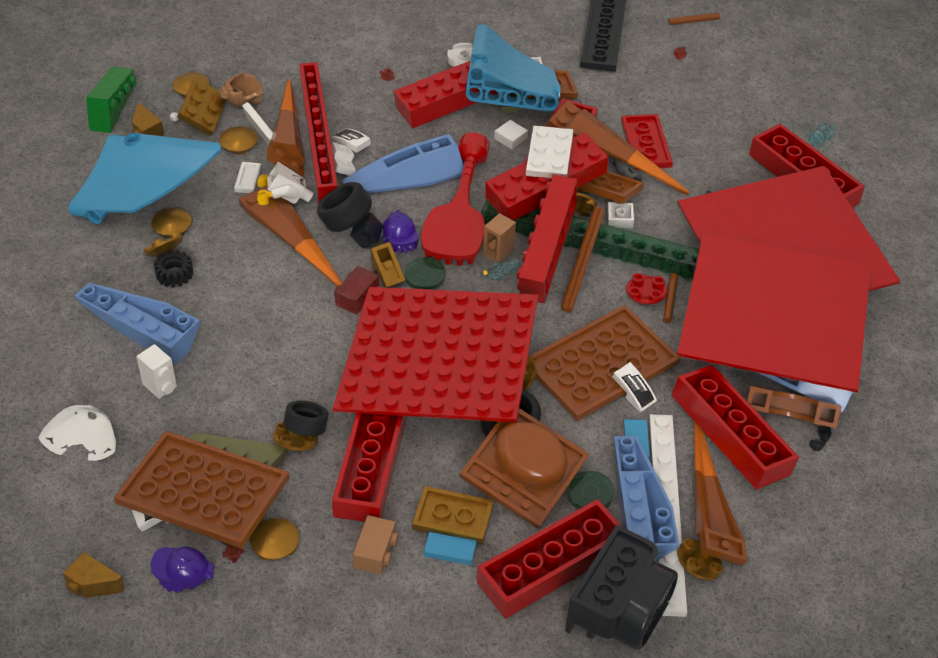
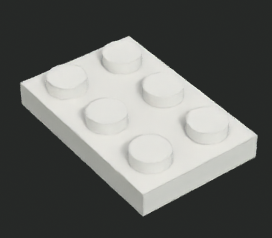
M533 126L526 176L552 178L553 174L567 177L573 129Z

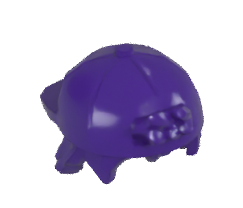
M400 210L394 213L391 212L383 223L382 241L385 243L390 242L394 253L396 251L402 253V251L405 253L413 251V248L416 249L419 243L418 233L412 218L401 213Z
M183 546L178 549L168 547L158 549L151 559L150 567L152 574L168 592H181L185 588L192 590L206 580L213 578L215 565L209 562L199 550Z

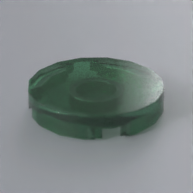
M429 257L417 258L408 263L405 268V280L412 289L436 290L445 281V268L436 259Z
M582 471L576 474L567 487V496L569 502L576 509H580L597 499L607 509L613 501L614 487L609 478L602 473Z

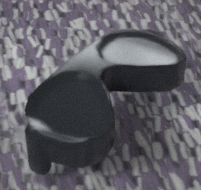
M820 427L818 434L821 439L809 442L810 447L814 451H821L832 434L831 427Z

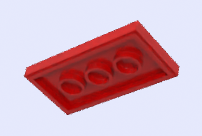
M658 114L621 116V124L627 143L659 168H672L673 161Z

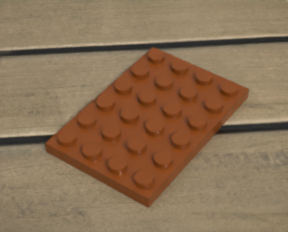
M626 305L530 355L537 367L536 379L576 421L581 420L627 393L612 377L616 371L629 362L632 363L647 382L679 364L681 359Z
M165 430L114 496L115 504L242 549L290 477L288 471Z

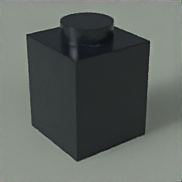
M370 212L353 226L350 236L361 248H366L378 243L383 224Z

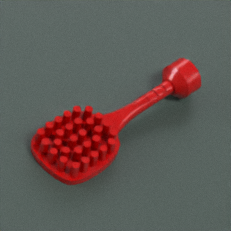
M471 132L461 137L458 150L464 166L458 189L450 203L433 208L424 222L421 234L422 250L425 252V258L430 259L434 256L436 263H440L442 258L445 259L446 265H451L452 260H456L458 266H462L464 260H467L468 264H473L474 257L477 256L482 247L485 226L484 218L479 211L470 205V187L475 166L486 162L490 149L488 139L482 134Z

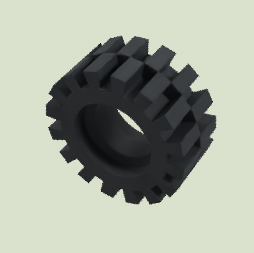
M170 250L169 254L164 252L162 257L158 256L157 260L154 261L156 279L161 285L164 283L165 287H168L169 284H171V288H175V284H178L180 287L182 282L187 284L188 279H192L194 273L192 260L185 252L180 254L179 250H176L175 253ZM171 267H180V269L175 271L167 270Z

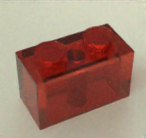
M357 266L353 272L347 275L345 281L336 287L334 291L335 305L358 315L363 309L369 287H380L379 275Z

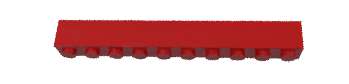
M318 62L301 63L299 66L319 205L329 192L337 188V180Z

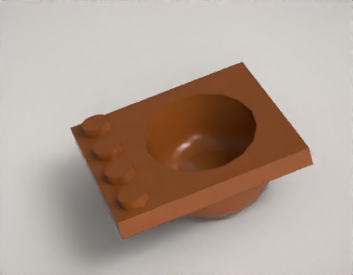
M519 408L517 422L498 421L463 468L459 477L539 529L587 460L589 453Z

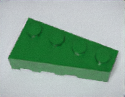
M112 66L86 96L89 131L112 133L133 87L136 86V76H134L133 69Z

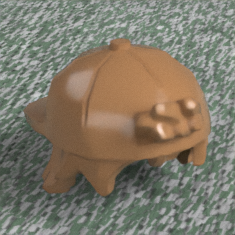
M242 72L228 79L219 90V93L221 94V99H227L229 103L242 107L247 102L249 104H261L264 90L262 89L263 85L260 84V81L256 80L253 74H243Z

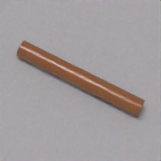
M717 12L668 18L669 25L717 20L720 18V14Z
M676 273L670 274L663 316V322L671 323L678 281Z

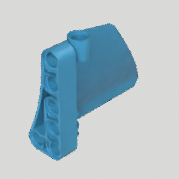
M477 25L467 79V98L473 102L542 111L555 110L559 102L561 85H559L554 70L536 62L512 47L488 25ZM471 88H478L479 92H472ZM496 90L498 94L492 95L489 91ZM513 92L517 94V96L510 97L508 94ZM534 95L536 98L530 100L527 98V96Z
M131 133L127 136L111 134L108 136L90 176L71 200L69 212L72 216L88 218L94 224H100L110 212H136L190 179L222 151L221 145L214 142Z

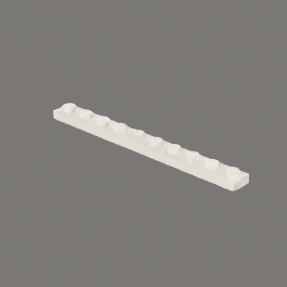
M650 414L652 467L673 506L680 546L682 536L673 416ZM678 549L658 560L659 563L678 573V581L671 600L668 601L669 604L662 616L686 617L687 615L684 568L678 559Z

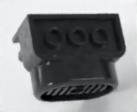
M616 525L570 597L565 631L570 634L575 624L587 630L586 636L589 639H593L595 635L606 639L614 638L635 650L642 649L669 604L668 601L671 600L678 581V573L656 561L658 549L655 543Z

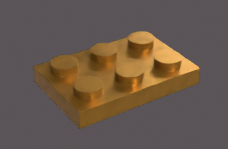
M195 77L177 118L207 135H212L227 99H221V94L217 89Z
M424 486L412 523V529L475 540L478 544L483 545L494 500Z

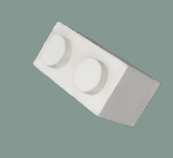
M154 344L136 357L142 384L160 399L164 395L172 393L177 384L172 359Z

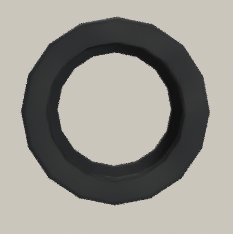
M293 401L286 406L283 424L289 431L298 435L318 436L326 430L329 413L326 408L317 403Z

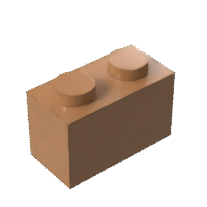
M499 213L484 226V256L500 264L514 251L516 222Z
M367 515L353 553L354 568L382 574L384 567H389L392 559L391 547H396L399 539V532H396L395 521Z

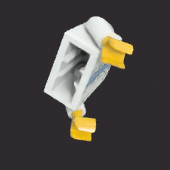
M280 162L276 163L269 176L262 174L257 179L258 187L262 188L268 185V190L270 191L260 190L258 192L257 200L259 205H267L270 197H273V199L282 197L295 204L299 198L308 203L313 196V192L306 188L305 179Z

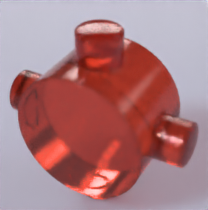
M684 46L674 51L676 59L680 60L686 57L687 52Z
M386 68L383 71L380 70L383 80H394L395 76H393L394 73L390 68Z
M228 545L225 552H222V555L236 563L241 554L244 553V549Z

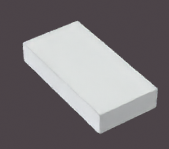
M242 162L234 186V192L251 193L255 191L257 179L262 168L261 163Z

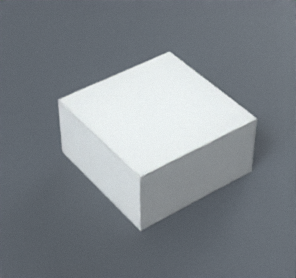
M511 120L495 130L494 134L495 140L510 149H514L528 138V130Z
M608 202V227L633 228V203L618 204Z

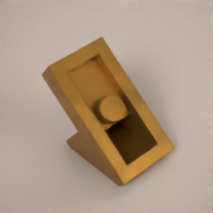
M390 242L370 249L373 272L378 271L384 288L405 281Z

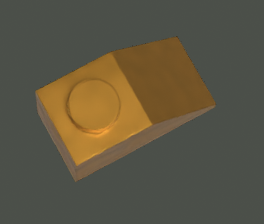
M141 103L137 104L132 119V133L164 136L162 121Z
M85 552L63 572L66 582L65 587L73 595L80 594L84 598L121 593L125 589L122 577Z

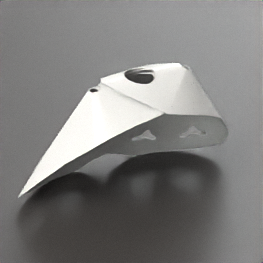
M74 405L63 409L43 428L38 437L46 448L59 455H62L67 450L66 448L61 449L65 445L70 447L83 444L89 452L95 450V455L93 453L88 455V460L90 461L102 460L112 455L116 447V439L110 418L91 405ZM88 412L95 413L97 418L91 419L88 416ZM52 437L53 444H51L50 440H47L46 438Z

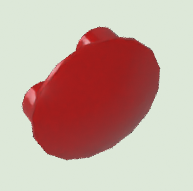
M635 273L626 285V293L635 302L655 304L665 299L667 286L665 285V279L661 276H644L641 273Z

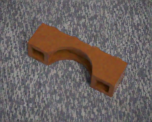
M750 384L746 400L756 411L794 417L836 429L842 408L837 403Z

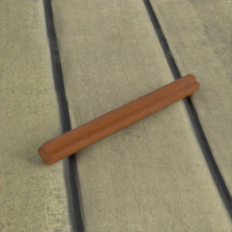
M596 206L593 208L561 305V310L570 313L573 310L604 215L602 207Z

